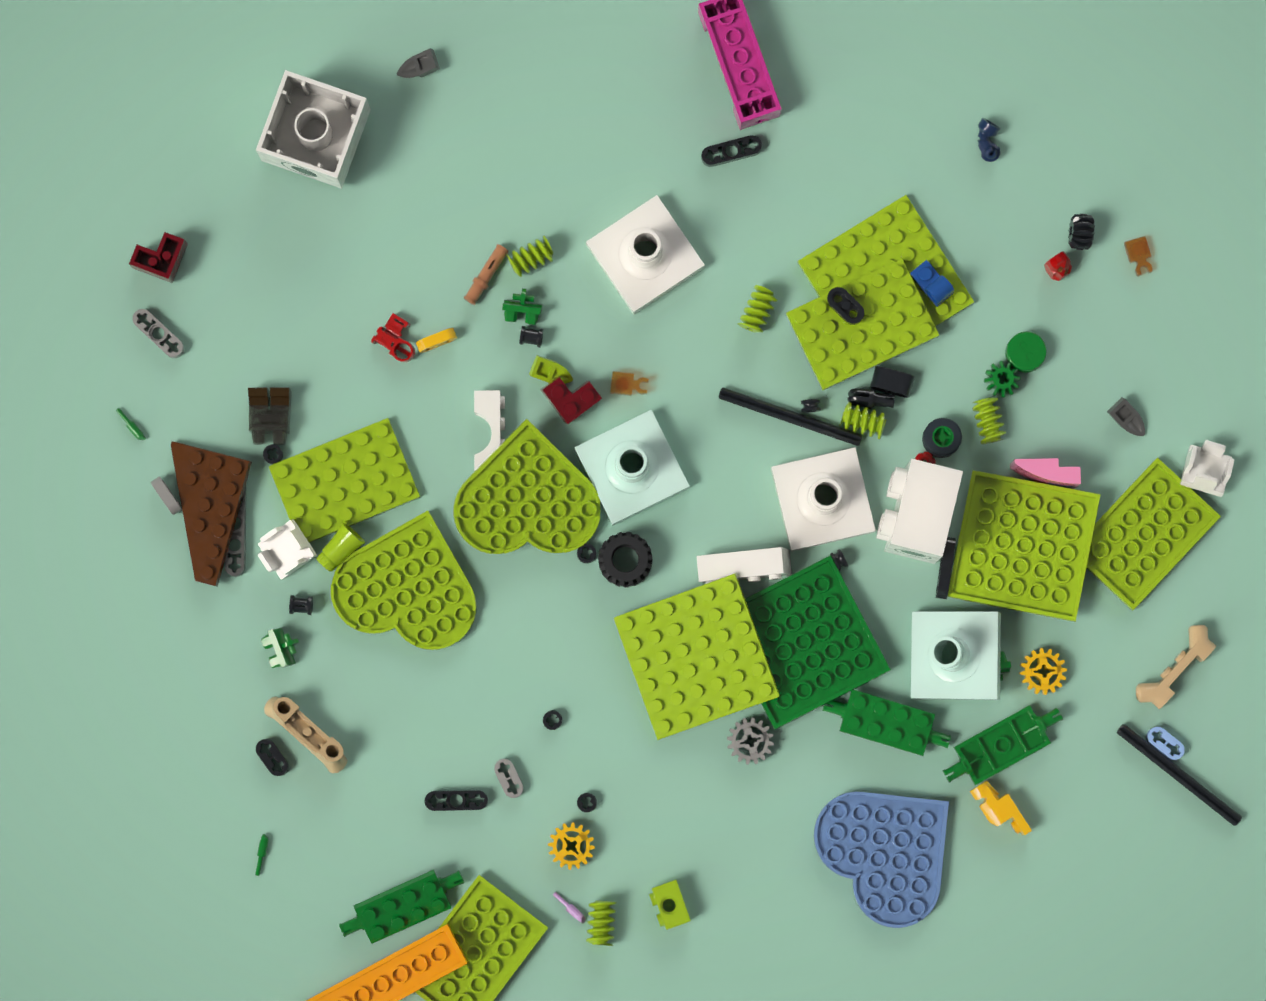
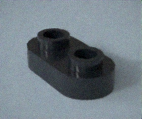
M835 287L829 291L827 296L828 305L846 323L850 325L859 324L864 317L863 307L844 288ZM840 296L842 301L837 303L834 301V297ZM855 311L857 316L852 318L849 316V312Z

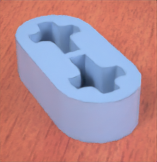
M1153 727L1148 730L1146 735L1147 742L1168 759L1177 760L1183 756L1185 750L1183 744L1165 729ZM1152 732H1161L1160 738L1165 742L1162 743L1159 740L1154 742ZM1169 744L1172 747L1177 745L1179 754L1171 756L1169 754L1171 750L1166 745Z

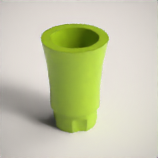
M343 522L333 538L322 549L323 552L316 559L326 570L332 572L356 549L362 546L365 541L352 527Z

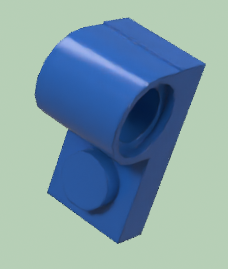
M927 260L910 273L914 281L936 307L954 294V288L943 275L940 276Z

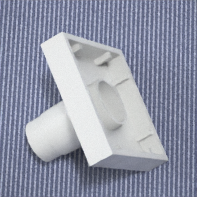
M657 195L586 241L587 247L633 315L705 267V264ZM641 241H649L654 243L657 249L650 256H641L635 251L634 246Z
M856 447L771 467L791 552L876 531ZM820 485L831 487L837 494L836 502L829 506L818 503L814 495L816 487Z

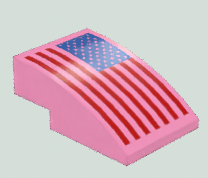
M1058 458L1014 459L1010 463V469L1034 482L1074 489L1081 484L1080 467H1059Z

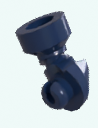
M982 118L978 124V137L980 138V140H977L979 143L978 147L982 153L981 157L987 162H993L1000 156V147H997L990 140V137L996 136L1000 127L988 119Z

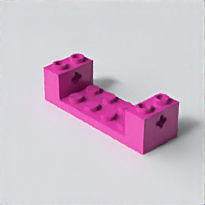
M708 0L699 3L698 14L704 31H708L734 104L733 112L739 129L742 130L780 117L781 106L743 0Z

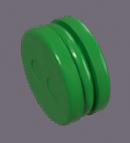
M1020 332L1008 342L1005 349L1007 362L1012 364L1011 368H1017L1018 372L1029 373L1038 369L1044 362L1047 353L1043 339L1033 332Z

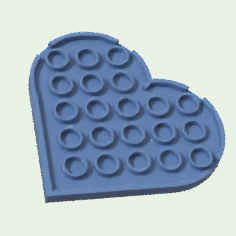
M849 792L832 799L821 810L814 827V843L817 853L831 871L840 876L853 879V892L856 902L864 914L874 922L892 928L908 927L924 919L933 910L941 887L949 801L868 792Z

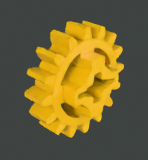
M1040 648L1039 654L1033 650L1031 651L1032 657L1027 655L1024 657L1027 663L1020 664L1024 671L1019 672V675L1025 676V679L1021 682L1029 684L1027 690L1035 688L1034 694L1036 695L1040 690H1042L1043 695H1047L1048 689L1051 693L1056 692L1055 686L1058 688L1062 687L1059 681L1066 680L1062 673L1067 671V668L1061 667L1065 661H1058L1059 653L1054 656L1051 655L1052 649H1048L1044 653L1043 648ZM1037 658V665L1029 669L1031 663ZM1046 658L1052 660L1056 666L1052 667ZM1042 666L1045 670H1052V672L1045 674L1044 677L1042 674L1034 673L1042 669ZM1057 675L1055 681L1049 685L1051 676ZM1030 677H1035L1039 681V685L1035 684Z
M572 822L571 827L568 828L564 823L563 830L555 828L558 834L550 835L554 841L548 843V846L553 847L549 855L555 854L556 857L553 862L560 860L561 868L568 864V869L571 870L572 865L575 864L577 869H579L580 862L587 864L588 862L585 858L593 857L589 851L595 849V846L590 845L594 837L588 838L587 835L590 831L586 830L583 832L582 824L575 828V823ZM575 831L580 834L576 837H569L565 832ZM560 838L563 842L562 849L558 852L557 841ZM564 838H566L570 842H577L575 847L579 854H577L573 850H566L568 845ZM585 840L586 851L583 854L580 850V844ZM574 855L578 860L568 861L564 857Z

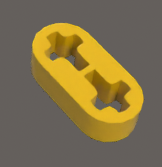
M449 328L417 341L416 345L419 353H424L456 340L457 336L454 328Z

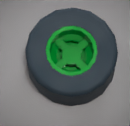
M938 418L930 422L922 436L923 446L926 451L938 458H945L954 454L962 441L961 429L957 423L947 418Z

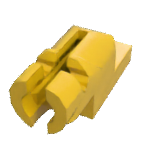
M988 780L970 791L975 800L985 798L979 807L991 824L999 826L1011 818L1013 822L1010 824L1017 834L1026 835L1032 831L1009 794L999 798V793L991 786Z

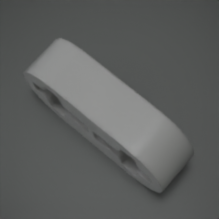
M160 476L150 482L173 515L182 510V507Z
M508 759L497 761L494 770L505 794L510 798L519 797L523 792V784L513 763ZM503 762L505 765H510L508 769L510 777L506 778L503 772L499 773L498 771L501 768L500 764ZM510 779H512L515 785L519 784L520 787L515 795L507 790L510 788L508 782Z

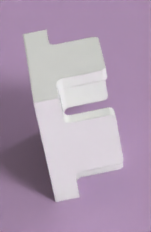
M1205 440L1202 447L1190 445L1180 485L1222 497L1226 483L1231 477L1235 459L1223 454L1226 449L1225 445Z
M294 519L288 521L283 526L274 528L260 539L261 542L258 543L262 550L258 557L268 572L276 571L281 580L317 556Z

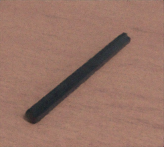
M724 387L720 390L719 399L856 446H859L862 435Z
M1122 724L1118 728L1117 734L1233 826L1239 824L1242 817L1127 725Z

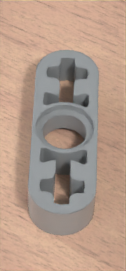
M139 309L134 313L133 323L170 358L182 356L184 353L183 343L148 310ZM147 314V321L153 325L149 328L143 322L138 324L140 321L138 317L140 315L145 316ZM156 328L164 330V336L159 340L153 338V331ZM167 339L173 345H176L177 343L179 344L177 346V348L179 349L177 353L174 351H172L171 353L169 352L171 348L166 343H164L167 341Z

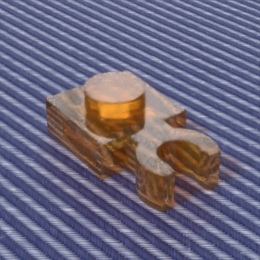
M1146 237L1124 242L1129 263L1136 262V275L1138 277L1142 275L1141 267H1146L1148 274L1151 273L1152 265L1146 261V259L1151 257Z
M613 371L610 394L632 396V390H636L639 394L645 395L647 390L640 389L639 385L643 382L648 383L649 379L642 377L634 380V374Z

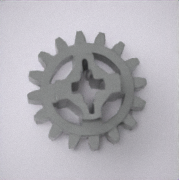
M743 718L742 725L738 722L735 723L736 730L730 728L729 731L733 736L727 737V740L732 741V744L728 745L727 748L734 749L731 756L738 755V762L746 759V765H749L750 760L758 764L757 758L760 757L764 761L766 759L764 753L771 754L768 746L774 745L773 742L769 741L773 734H767L766 731L770 727L766 726L763 728L762 720L756 724L755 718H752L749 723L746 718ZM751 727L759 729L763 734H755L752 732ZM743 729L744 735L742 739L736 741L738 732ZM748 735L751 738H760V740L753 743L754 747H750L749 744L740 743L747 740ZM765 741L764 748L758 753L757 746ZM738 748H745L749 751L750 756L744 755Z

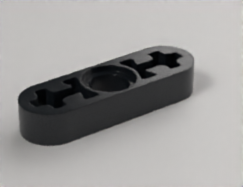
M750 135L704 148L701 160L704 165L714 167L753 157L761 151L762 143L757 136ZM749 141L757 144L754 151L751 148L744 149L745 154H741L739 143H743L742 147L748 146ZM728 146H735L738 153L730 157L725 153V149ZM722 148L724 159L721 160L720 155L715 156L713 162L705 158L708 156V152H712L715 155L719 153L718 149Z
M947 537L943 557H941L935 598L946 600L948 596L956 538Z
M480 790L432 791L426 795L424 803L432 811L481 810L486 807L488 797ZM443 794H448L446 798L447 808H443L444 803H437L434 808L428 802L429 799H432L433 795H436L438 799H444ZM454 794L462 797L463 802L459 807H453L450 803V798ZM465 794H469L468 798H476V794H480V797L484 798V802H481L479 807L476 806V803L469 802L470 807H465Z

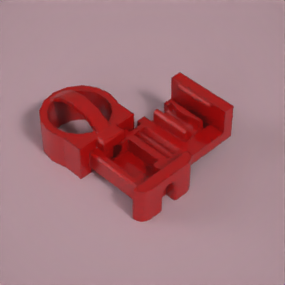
M392 313L386 325L377 329V335L372 337L371 342L373 344L377 342L390 350L389 354L400 362H409L415 355L414 346L400 338L402 336L400 334L404 327L407 328L411 324ZM407 344L410 347L411 352H408L399 345ZM396 350H399L408 357L406 359L399 358Z

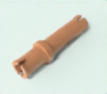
M499 244L496 245L495 250L477 278L474 277L472 280L473 284L466 296H464L467 302L475 305L482 292L488 289L489 281L509 252L506 248Z

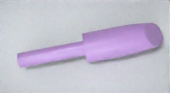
M555 892L553 894L567 908V912L579 922L585 923V916L572 903L569 905L558 893Z

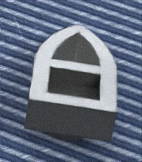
M429 48L407 59L399 68L397 76L403 78L424 77L439 70L434 50Z
M1121 397L1107 413L1127 432L1137 436H1144L1145 427L1141 416L1125 398Z

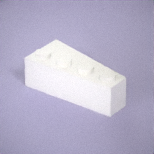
M783 547L697 556L699 582L705 584L735 573L738 581L748 579V582L761 581V578L776 580L782 579V576L792 575L790 550Z

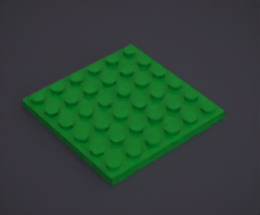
M831 555L745 599L780 697L761 703L774 730L891 671Z

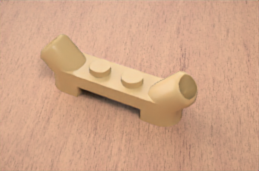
M1205 625L1190 626L1188 629L1189 649L1186 652L1182 650L1174 659L1176 664L1172 668L1168 666L1160 674L1162 679L1159 682L1139 683L1136 686V698L1140 703L1152 702L1158 709L1162 708L1175 694L1169 686L1193 659L1196 658L1199 662H1202L1212 653L1216 645L1208 639V627Z
M274 696L267 701L264 707L265 714L275 719L315 755L330 773H338L344 769L347 764V758L343 754L341 744L333 737L327 736L299 710L297 704L287 697L279 698Z

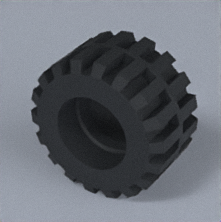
M619 532L614 536L611 535L602 544L598 558L599 568L607 581L615 584V586H623L624 588L636 586L641 581L643 582L650 573L653 560L651 549L647 542L639 535L632 534L631 532ZM629 547L637 553L638 564L634 570L621 572L613 565V555L619 548Z

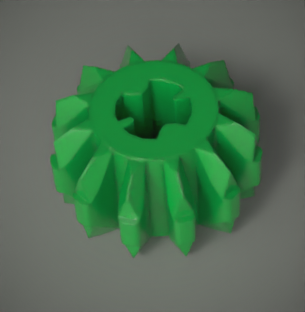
M1000 361L998 367L994 363L991 365L992 371L986 370L985 374L989 377L984 379V383H991L986 390L995 389L993 396H996L1000 391L1001 398H1005L1006 392L1011 396L1014 394L1013 389L1019 388V385L1015 382L1020 381L1021 377L1014 376L1018 369L1015 368L1011 371L1010 367L1012 364L1010 362L1006 368L1003 361ZM1001 375H1004L1007 383L1000 384V379L997 376L1001 377Z

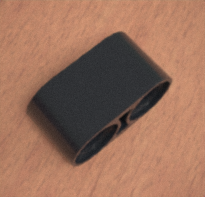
M875 366L870 388L909 398L915 376L886 367Z

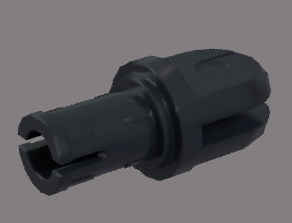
M855 388L848 392L849 397L847 400L854 406L860 405V407H867L868 409H872L874 406L894 407L895 394L876 393L874 388H869V390Z

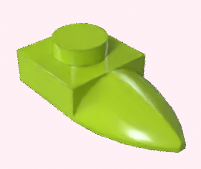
M536 355L529 372L531 377L548 383L556 377H560L564 384L573 381L569 371L556 361Z

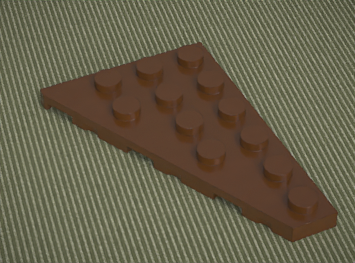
M172 441L171 450L194 578L197 582L218 587L252 462Z

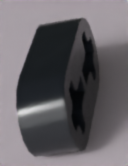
M268 739L260 740L256 745V753L272 775H285L289 768L288 762L275 743ZM263 743L271 745L269 751L273 756L269 757L267 753H261L263 749L261 745ZM275 758L278 763L283 762L282 772L273 770L275 764L272 759Z

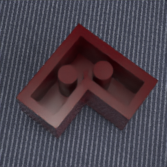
M164 232L157 252L136 244L129 265L135 270L173 283L188 243L185 239Z
M556 377L540 389L565 424L571 423L602 399L590 381H586L573 392H570L561 378Z

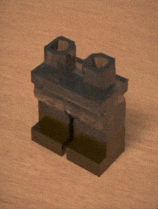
M248 388L249 431L252 434L254 445H264L266 434H273V444H286L287 434H290L292 394L290 388H270V391L268 388Z

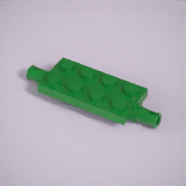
M851 690L848 702L841 703L833 700L827 703L833 707L824 705L822 711L841 716L840 732L920 756L924 755L927 744L932 743L948 748L949 742L941 739L947 741L951 739V735L933 730L932 724L935 714L857 690Z
M1030 705L953 747L959 757V762L942 770L944 775L953 772L946 779L950 783L966 773L974 785L979 784L1051 744L1045 731H1047L1048 727L1062 721V715L1052 718L1060 713L1057 708L1041 717L1035 715Z
M433 869L355 904L354 909L357 917L339 924L343 936L346 937L362 929L365 930L371 944L451 909L446 893L447 890L464 884L460 871L458 870L441 879V877H437Z

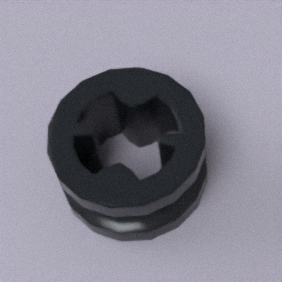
M802 400L801 404L804 407L801 409V412L821 411L818 407L820 400Z
M270 444L264 449L263 457L269 464H275L282 461L283 451L279 446ZM277 449L278 458L270 460L268 451Z
M584 544L578 548L577 557L582 563H591L596 558V550L592 545ZM582 549L592 550L593 553L590 554V559L586 560V557L583 559L580 556L583 553Z
M840 549L837 550L836 554L830 553L838 571L841 570L842 566L848 567L847 561Z
M555 710L548 711L543 717V724L549 730L558 729L562 724V716ZM552 714L557 715L556 718H559V722L555 723L554 726H549L550 722L547 723L546 718L551 717Z
M584 793L578 797L577 806L582 812H591L596 808L597 800L593 794ZM586 796L591 798L590 802L593 804L591 808L588 806L587 809L582 807L583 803L581 802L583 797L587 798Z

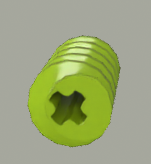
M545 236L542 237L543 243L538 239L535 240V247L528 243V250L521 246L520 254L513 250L512 258L506 254L514 272L519 277H522L523 269L530 273L529 266H532L535 270L538 269L537 262L544 266L545 258L553 262L552 255L554 253Z
M755 285L754 289L757 292H752L750 295L754 300H748L747 304L750 307H745L744 312L746 315H741L740 317L743 323H737V325L754 333H763L759 325H767L763 317L771 316L766 310H773L774 307L770 304V301L777 302V299L773 296L774 292Z
M985 398L972 402L977 403L972 408L973 411L979 412L974 418L981 420L976 426L977 428H983L978 433L979 436L985 437L980 441L982 445L1004 440L1001 439V436L1006 434V431L999 430L1004 423L997 422L1002 417V414H995V411L1000 409V406L993 405L994 402L998 401V398Z
M848 402L845 406L840 425L843 422L845 423V429L853 425V432H856L861 427V434L863 435L869 430L870 437L877 432L879 440L886 424L883 412L876 417V410L868 414V408L865 407L860 412V405H856L852 409L851 402Z
M595 900V902L589 903L588 906L593 908L594 911L588 912V915L594 919L587 921V924L593 926L592 929L587 930V933L593 935V937L587 938L586 942L592 945L614 946L608 943L609 940L614 939V936L608 934V932L615 930L614 927L609 925V923L615 921V918L610 917L609 914L616 913V910L610 906L617 902Z

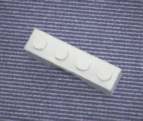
M500 390L474 391V413L488 422L492 432L488 446L480 453L474 455V471L505 441V439H501V430H505V417H501V409H505V396H501Z

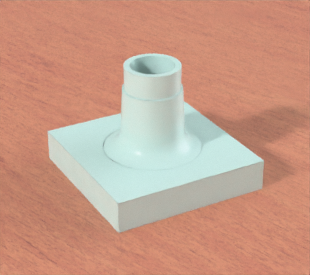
M652 410L574 447L590 482L598 493L600 502L612 526L690 488ZM630 453L640 455L644 460L641 470L636 473L624 471L620 465V460L624 455Z
M912 612L911 698L1000 700L1001 613ZM953 642L958 649L957 658L950 664H944L942 661V651L948 643Z

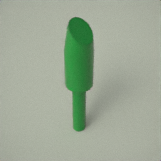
M120 408L116 409L117 413L127 423L126 427L138 440H145V436L137 425L130 421Z
M265 834L262 835L258 847L257 856L259 858L256 876L260 875L262 860L267 852L269 839Z

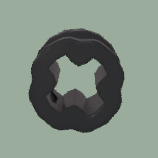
M522 326L519 344H533L541 348L544 329L533 330Z
M295 595L290 596L289 614L298 612L312 615L313 596L308 598L295 597Z

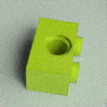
M676 879L652 888L653 893H650L649 896L653 906L658 905L660 913L656 914L660 927L665 926L666 930L691 921ZM666 899H672L675 902V909L671 912L663 909V902Z

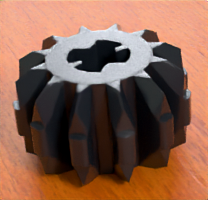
M1080 213L1074 214L1071 218L1068 230V243L1071 248L1088 250L1092 246L1095 234V221L1091 215Z

